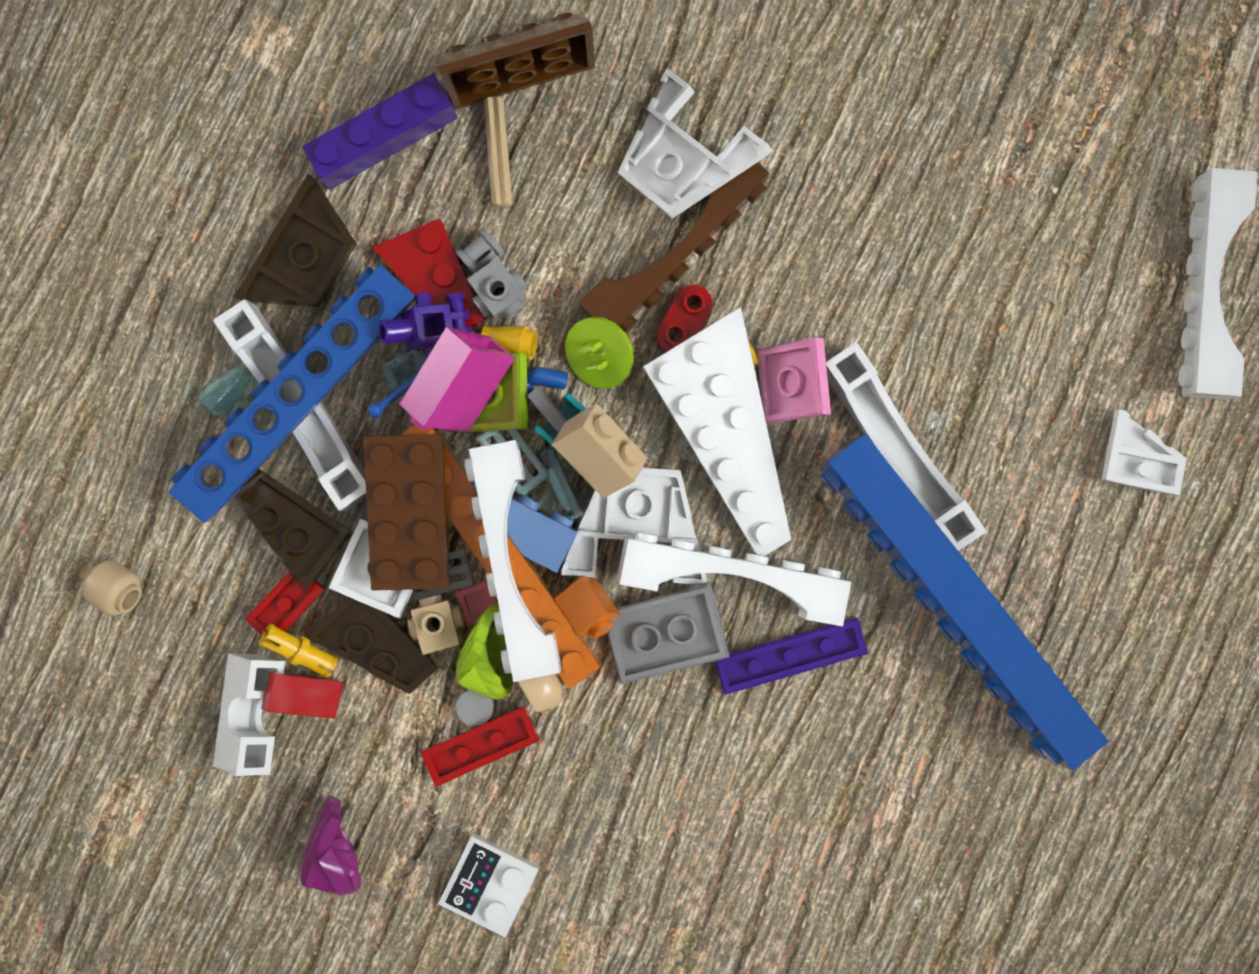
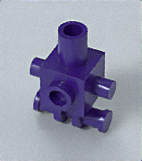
M430 293L416 294V307H412L402 313L401 319L381 320L379 322L378 331L381 342L383 344L405 342L407 352L424 350L426 361L446 327L473 333L471 327H466L465 321L470 320V314L464 309V293L446 295L445 299L448 301V304L432 305Z

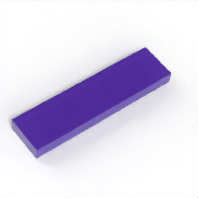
M857 617L844 620L843 627L829 624L729 653L730 657L716 660L714 663L723 694L727 695L866 655L868 651Z

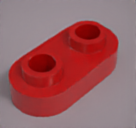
M689 285L678 293L657 330V343L664 353L700 332L713 306L712 297L704 287ZM692 297L698 298L701 302L700 308L696 310L690 309L687 305L688 299ZM672 329H678L682 333V339L678 342L671 341L668 333Z

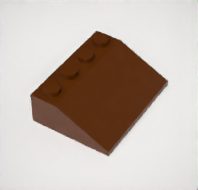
M572 13L559 14L552 19V22L539 26L535 23L526 24L519 27L515 33L505 36L492 34L484 37L481 43L468 47L466 45H455L448 48L445 54L437 56L438 69L455 110L483 102L487 97L503 96L595 68L592 26L582 13L575 15Z

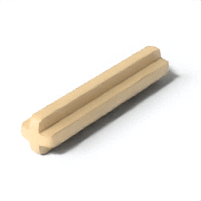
M487 97L484 99L483 104L491 201L494 207L502 208L512 205L505 109L502 97Z

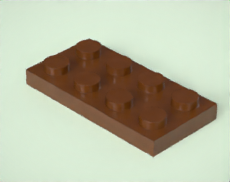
M443 433L364 436L371 591L449 588L450 574Z

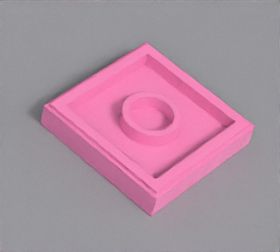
M811 338L757 350L761 400L766 424L831 414L824 338Z

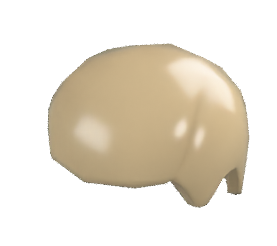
M558 673L517 681L536 712L545 714L560 704L564 689L562 679Z

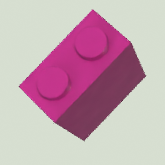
M446 327L399 405L411 415L409 417L410 421L424 430L437 428L446 432H452V430L469 432L515 357L490 336Z

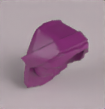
M328 795L322 805L307 840L301 862L300 879L301 884L305 888H313L341 896L357 891L361 887V878L358 872V859L354 853L353 845L340 827L342 823L340 800L331 795Z

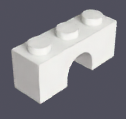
M228 653L213 767L235 776L270 775L275 737L267 734L263 728L261 706L269 672L283 673L285 661L262 654Z

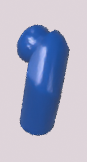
M536 367L527 371L528 394L533 391L534 386H545L565 390L567 386L568 372L545 367Z

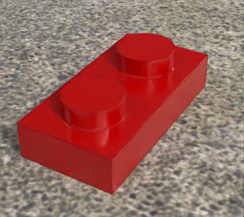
M288 572L245 620L261 635L264 631L269 632L266 630V627L271 623L275 627L287 632L326 588L316 579L305 594Z

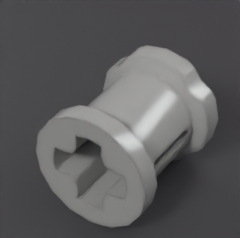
M484 228L479 231L480 236L464 250L458 249L455 252L473 274L485 267L496 256L502 257L505 254L499 244Z

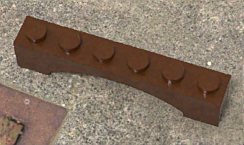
M757 162L713 191L697 223L670 253L650 267L631 276L610 281L605 276L579 302L580 309L588 317H604L616 323L627 334L638 322L634 318L635 315L643 307L650 310L664 295L660 290L670 280L674 284L677 283L690 269L686 263L695 254L702 257L716 242L712 237L722 227L726 231L729 230L742 216L738 210L747 201L753 205L766 192L768 188L764 184L767 181L769 172Z

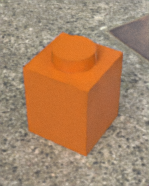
M581 576L554 598L577 635L601 637L613 628L612 622L621 616L598 580L590 577Z

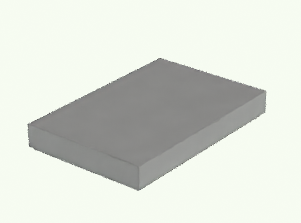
M711 583L616 607L621 616L612 622L613 628L607 632L620 685L730 657Z

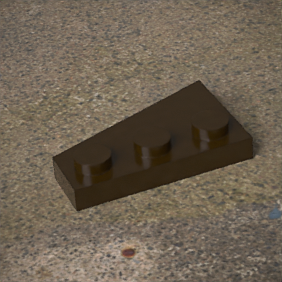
M260 469L254 473L235 495V502L305 594L351 535L350 529Z

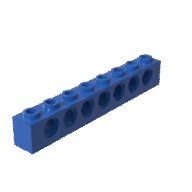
M379 265L375 271L371 267L367 268L355 282L359 288L349 298L345 295L341 296L330 308L329 312L333 316L323 326L317 323L306 333L303 340L307 344L297 354L290 351L277 365V368L280 370L279 374L271 382L264 379L250 394L254 398L252 403L245 410L238 407L224 422L228 427L219 438H216L214 435L211 436L199 448L197 452L201 457L192 467L189 464H185L172 477L171 481L175 485L169 490V493L203 523L209 522L380 339L378 331L379 322L381 320L398 319L415 301V296L383 266ZM366 298H375L380 302V311L374 317L367 318L359 312V305ZM341 325H348L354 330V339L345 346L337 345L333 338L334 331ZM315 353H323L328 359L326 370L320 374H313L308 368V359ZM291 380L297 381L302 389L300 398L294 402H288L282 396L284 384ZM268 408L275 415V424L271 429L265 431L258 427L256 416L260 410ZM238 436L243 437L249 445L247 455L241 459L233 456L230 451L232 440ZM210 465L217 466L222 472V481L216 487L210 486L204 479V471Z

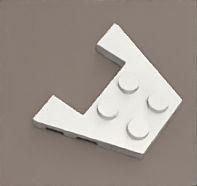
M667 68L660 80L663 85L657 98L652 97L647 108L649 115L641 131L637 130L618 174L673 219L768 156L772 149L765 141L743 126L718 156H715L671 121L695 92L689 84Z
M642 467L635 482L605 498H602L594 489L578 526V533L561 567V575L595 577L599 538L624 540L625 537L634 538L635 532H643L657 535V542L672 543L673 539L695 543L694 550L700 551L681 470ZM706 573L685 575L673 578L672 582L705 585L707 584Z

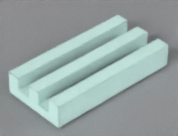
M508 430L509 434L519 443V447L539 472L537 476L533 477L523 464L525 479L528 482L524 486L518 482L515 491L518 495L520 493L526 495L551 475L518 431ZM499 431L483 432L476 437L481 446L490 445L487 439L491 436L498 443L507 442Z

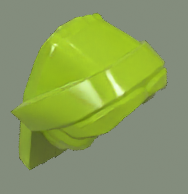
M496 603L489 605L473 626L459 654L456 682L483 698L499 700L511 693L515 682H513L512 673L505 674L502 664L501 651L507 650L504 634L498 635L494 625V612L500 611L499 605Z

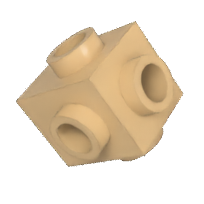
M441 594L419 600L420 608L411 610L412 618L408 619V627L413 641L419 640L422 655L457 646L464 642L460 629L465 627L464 615L460 605L454 606L453 599L443 601ZM434 617L439 619L441 624L440 628H436L434 626Z

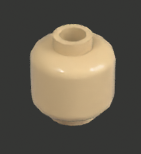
M107 560L92 566L86 571L83 577L82 595L88 603L110 616L120 615L131 611L140 601L142 595L141 581L137 574L114 560Z

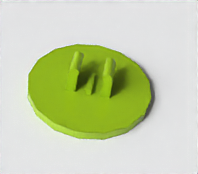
M590 316L578 321L568 332L565 342L566 358L572 371L583 382L595 388L609 389L620 385L629 376L634 363L633 347L626 333L616 323L604 317Z

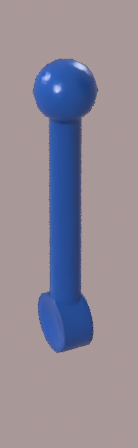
M417 374L381 402L370 404L368 407L369 415L373 418L380 417L385 407L409 389Z

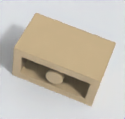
M597 403L567 420L552 443L554 448L602 498L635 482L647 460L646 455L632 442Z

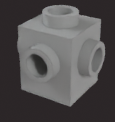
M498 257L467 279L478 294L472 300L484 317L491 313L496 321L503 317L507 321L524 309L522 303L527 301L522 290L527 285L515 268L508 272ZM504 290L503 294L495 296L497 291Z

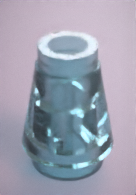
M235 363L232 368H229L200 389L202 393L196 399L220 419L225 413L229 415L253 378L241 366Z

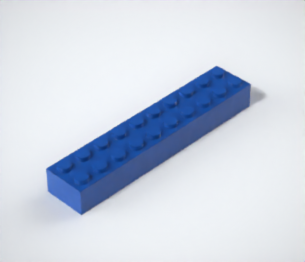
M866 434L853 438L819 465L820 469L824 472L820 475V478L832 493L838 491L846 500V503L843 505L845 511L856 523L861 521L869 529L870 532L866 536L871 544L879 552L884 550L891 557L893 562L889 565L901 581L907 580L917 590L913 593L916 601L925 611L931 610L940 619L936 623L939 630L949 641L954 639L962 647L963 651L959 653L961 658L973 671L977 669L985 676L987 680L983 682L984 687L997 701L1001 699L1010 708L1006 712L1007 716L1019 730L1025 729L1033 737V740L1029 743L1043 760L1048 759L1055 767L1060 764L1073 771L1109 743L1096 724Z

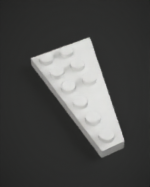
M741 307L642 367L754 553L766 556L790 541L791 535Z

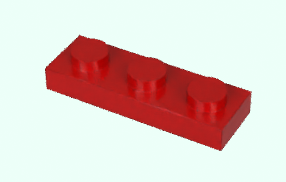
M523 705L480 726H476L421 751V755L435 787H438L540 741V737L526 705Z

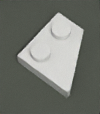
M1115 410L1101 481L1173 496L1180 495L1187 458L1173 447H1167L1163 444L1161 438L1150 429L1145 430L1130 418V414L1127 411Z

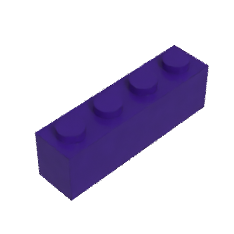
M432 73L307 143L302 148L320 180L331 190L453 122L458 117L437 77Z

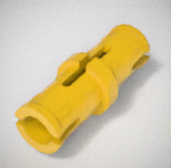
M272 623L266 627V630L269 632L264 631L260 638L259 646L288 658V663L293 666L300 664L322 675L324 678H328L331 675L328 669L334 671L338 662L336 655H331L311 645L310 639L304 636L297 638L275 627Z

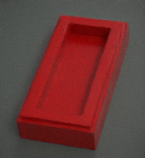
M270 671L261 709L272 713L336 719L344 682L338 679Z

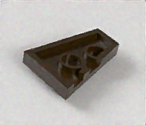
M350 597L343 601L306 636L310 641L320 644L335 652L341 658L347 661L350 660L365 668L371 674L408 694H411L439 668L428 654L422 655L420 646L413 641L412 637L390 614Z

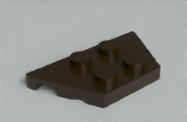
M307 174L236 292L235 298L240 301L246 299L251 303L320 307L357 243L313 176Z

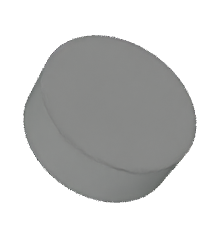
M470 690L463 692L456 703V712L459 719L469 726H480L486 723L492 717L495 709L494 699L483 698Z

